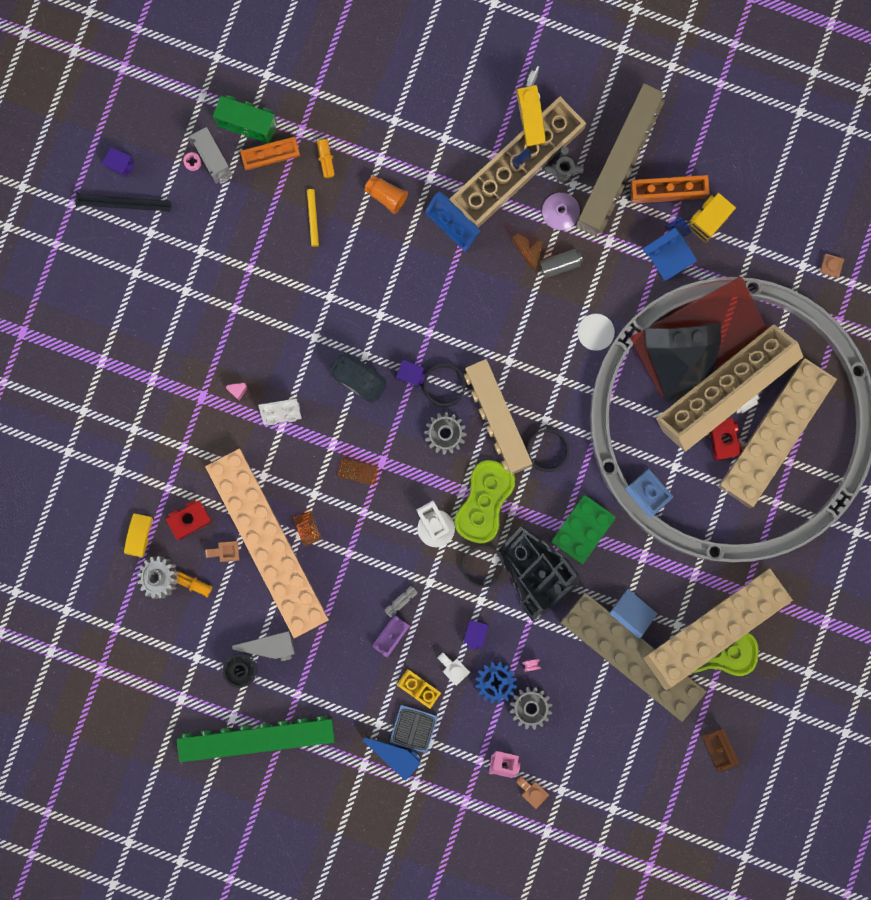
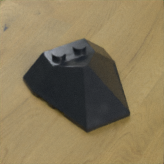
M721 322L701 323V326L665 328L664 326L645 328L646 350L649 353L668 403L677 402L713 373L722 341Z
M521 526L499 549L508 572H511L514 583H512L513 587L518 590L521 598L519 600L520 605L531 621H535L557 606L579 584L580 575L569 560L524 526Z

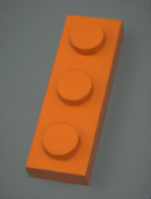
M295 137L240 151L245 171L300 157Z

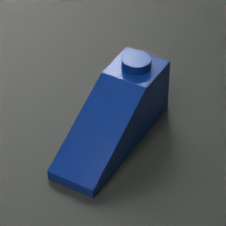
M369 737L363 739L405 781L421 765L419 760L421 757L414 750L410 752L406 748Z

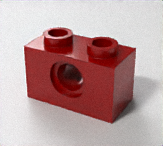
M733 418L724 420L709 432L715 461L741 455L742 444L740 440H737L736 435L738 433L737 422L733 421ZM723 434H727L730 437L729 444L722 442L721 437Z
M193 500L187 503V508L182 511L177 509L168 514L169 518L166 521L176 540H180L213 522L202 501L197 502ZM188 513L192 514V523L185 524L184 516Z

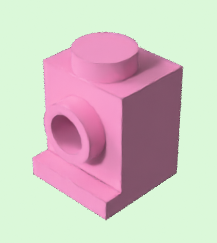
M496 751L491 757L489 774L513 778L520 770L519 756ZM503 763L506 764L507 769L502 768Z

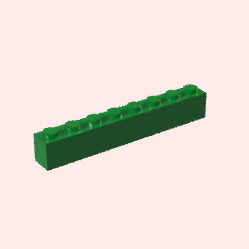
M328 715L318 716L315 721H309V718L297 719V723L291 724L289 720L279 721L278 725L270 726V723L258 724L259 728L252 729L251 725L240 726L239 730L232 731V728L220 729V733H212V730L201 731V735L193 736V732L181 734V738L177 739L179 762L335 743L333 718L328 719Z

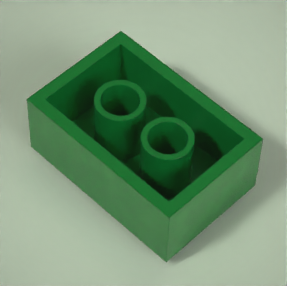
M226 95V97L220 96L213 115L217 127L267 144L271 143L278 124L272 110L255 108L254 104L246 101L244 104L240 103L236 98Z
M584 495L550 543L577 563L583 565L616 517Z

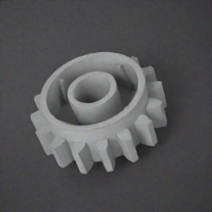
M439 413L438 419L432 417V424H426L429 431L424 432V434L429 435L425 441H431L429 448L436 447L435 453L443 450V455L446 454L447 450L453 454V448L460 450L458 444L465 443L461 437H466V433L462 432L466 427L460 426L462 420L456 421L455 415L453 414L452 417H448V413H445L444 417H441ZM448 429L451 432V436L447 439L440 436L441 430Z
M160 556L150 557V560L144 561L146 566L139 567L142 573L137 574V576L141 577V580L137 583L143 585L140 590L146 591L145 596H151L152 599L166 598V595H171V591L177 588L175 585L179 582V579H177L179 572L176 571L175 564H170V559H164V557Z
M526 687V692L519 690L520 696L514 695L513 697L516 701L510 702V705L514 706L510 713H515L512 719H519L518 726L524 723L525 729H528L530 725L535 730L537 724L543 727L542 721L548 722L549 719L546 716L547 714H552L548 710L552 706L551 703H547L549 696L543 697V690L537 693L536 687H534L533 691H530L529 687ZM534 703L536 705L534 713L526 712L527 704Z

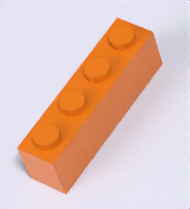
M708 175L632 180L629 185L631 204L706 199L709 195Z

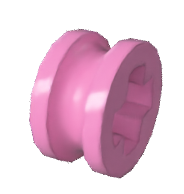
M191 152L185 155L183 160L185 167L190 171L198 170L201 166V159L198 154ZM191 157H194L195 161H197V163H194V166L187 163L188 160H191Z
M535 659L522 662L525 665L524 672L541 669V666L538 665L540 660Z

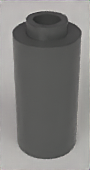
M574 248L540 260L539 266L544 279L581 267L583 258L581 252L576 251Z

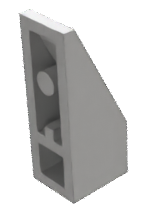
M290 631L232 646L233 650L273 659L280 658L281 661L292 659L291 655L296 654Z

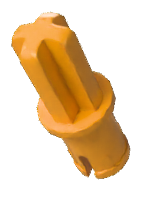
M328 139L317 141L320 155L318 160L321 162L324 178H331L335 175L332 164L333 156L330 153Z
M182 572L177 574L178 584L189 588V591L193 590L205 597L210 595L213 586L199 581L197 577L192 578Z

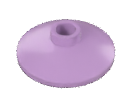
M555 193L549 196L542 207L544 221L555 230L571 228L576 224L580 215L578 202L567 193ZM563 207L565 209V212L560 213L558 211V208Z

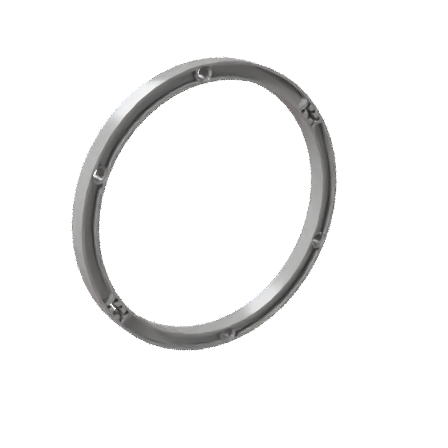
M722 277L697 281L670 291L647 305L622 329L610 346L600 366L591 398L590 431L595 459L602 478L617 504L636 525L660 543L678 552L709 561L729 563L751 562L776 557L807 544L826 531L848 509L863 485L871 465V377L858 348L848 333L829 313L809 298L787 287L754 278ZM749 284L756 287L755 293H751L748 290ZM720 297L750 298L781 307L809 324L829 344L840 360L852 389L856 411L855 443L847 471L840 485L826 504L808 521L786 534L764 542L740 545L713 543L686 535L670 527L655 515L649 518L625 490L629 485L622 475L613 452L609 431L610 397L617 372L627 352L642 335L645 328H649L668 313L701 300ZM633 328L635 331L631 335L632 339L629 338L625 344L621 343L626 336L625 334H628ZM854 367H858L861 370L860 376H856L853 373ZM605 463L613 465L612 473L605 472ZM843 496L848 497L840 502L842 507H837L834 511L831 510L836 507L837 500H841ZM711 547L718 549V556L715 558L709 553Z

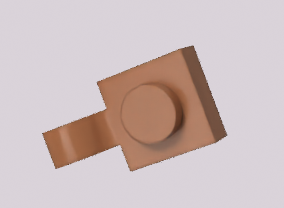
M238 541L218 543L219 549L205 550L206 558L220 556V562L240 561Z
M522 776L516 780V783L525 790L522 796L535 809L549 796L535 781L530 785Z

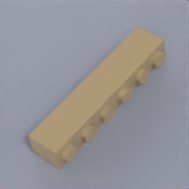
M487 359L466 367L465 381L467 385H472L474 390L471 392L475 402L479 401L481 408L478 410L482 419H486L489 424L486 428L490 437L494 436L496 440L494 447L497 454H502L504 461H502L505 472L509 471L510 475L532 467L531 459Z

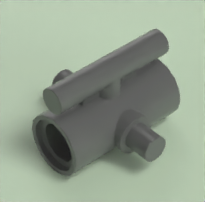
M562 147L557 163L552 164V166H545V174H552L558 182L564 183L571 178V175L583 173V166H576L573 160L567 157L569 149ZM560 168H565L567 171H562Z

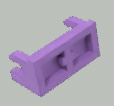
M394 615L372 647L385 657H388L410 625Z

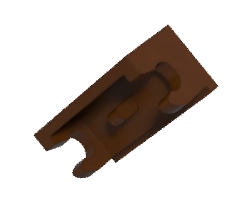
M720 727L702 735L718 772H723L740 764L724 728Z

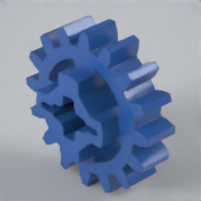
M491 662V667L489 668L484 665L485 671H478L481 677L475 678V680L479 681V684L475 687L481 688L478 694L485 695L484 701L490 698L491 704L495 700L501 704L502 698L508 701L507 695H514L511 689L517 688L513 684L517 678L511 677L514 671L508 672V665L502 668L501 662L497 666ZM497 670L503 671L507 677L502 678L499 676ZM490 672L491 676L488 681L483 682L485 675ZM494 674L499 681L501 680V683L498 684V692L495 686L491 685V682L494 681ZM509 684L506 692L502 694L501 690L504 685ZM485 689H492L495 696L488 694Z

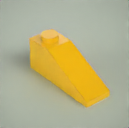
M537 85L516 89L526 145L532 146L546 143Z

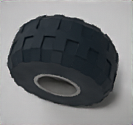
M346 352L339 355L330 368L331 377L370 403L377 401L387 387V380Z

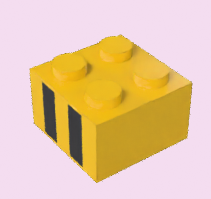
M720 193L715 197L711 195L702 206L704 210L701 211L699 209L689 221L691 223L689 230L705 243L736 209Z

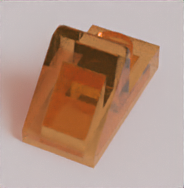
M518 233L513 236L512 241L531 269L535 271L538 266L543 240L529 248L530 242L526 236H521Z
M341 459L337 478L375 486L379 467L360 463L359 461Z
M312 511L294 517L304 547L322 540Z

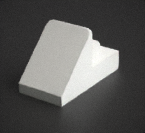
M434 501L416 510L433 541L450 531Z

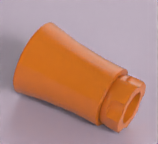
M375 175L368 180L364 189L365 192L369 193L371 197L379 201L393 214L399 211L408 196L407 191Z

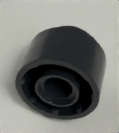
M236 654L228 658L224 663L223 677L232 687H246L253 683L257 677V664L249 655ZM238 665L245 668L243 676H238L235 673Z

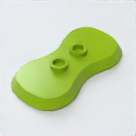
M484 460L477 464L472 471L469 497L455 516V528L467 540L476 543H487L498 532L501 506L515 487L514 474L510 475L509 471L505 472L502 463Z
M749 633L745 634L693 673L707 669H719L735 676H744L751 673L758 662L759 651L756 639Z

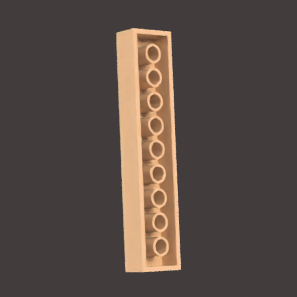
M238 449L205 466L293 638L329 621L242 450Z

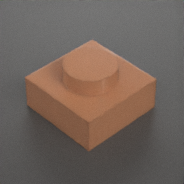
M825 254L820 273L839 278L844 259Z

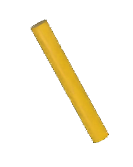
M308 189L311 246L316 247L319 246L315 190Z

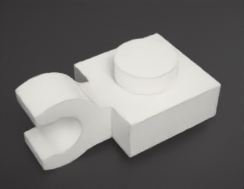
M444 653L437 657L446 666L443 673L456 686L470 673L457 658L452 662Z

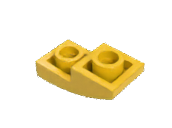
M133 513L125 543V554L143 558L149 541L147 537L153 522L152 517Z
M407 669L397 683V686L428 708L433 706L441 692L409 669Z

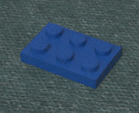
M440 191L433 197L425 211V214L464 252L471 247L480 233L477 225L464 216V213L457 209L450 202L449 198Z

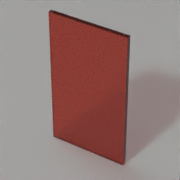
M741 276L647 327L677 328L701 326V323L721 322L722 341L714 368L730 360L767 330ZM644 329L630 338L660 397H663L665 395L646 349Z

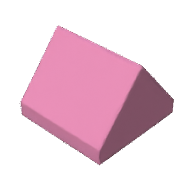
M245 383L227 385L226 388L240 401L247 390V385Z

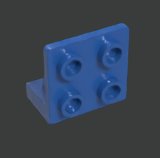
M677 228L672 229L643 248L665 281L697 261Z

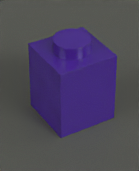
M110 147L102 163L105 168L123 177H126L128 173L130 174L134 168V160L131 156Z
M402 360L396 380L418 387L419 383L423 384L426 373H423V367Z
M469 620L464 638L467 648L478 650V647L483 648L488 625Z

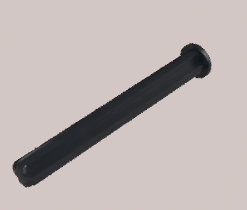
M79 192L76 193L75 199L76 207L81 205L170 212L172 208V203L168 200L82 195Z

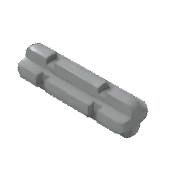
M410 586L405 593H402L392 602L391 606L389 605L385 609L386 614L389 617L395 615L396 611L405 606L411 597L413 598L417 595L416 589Z

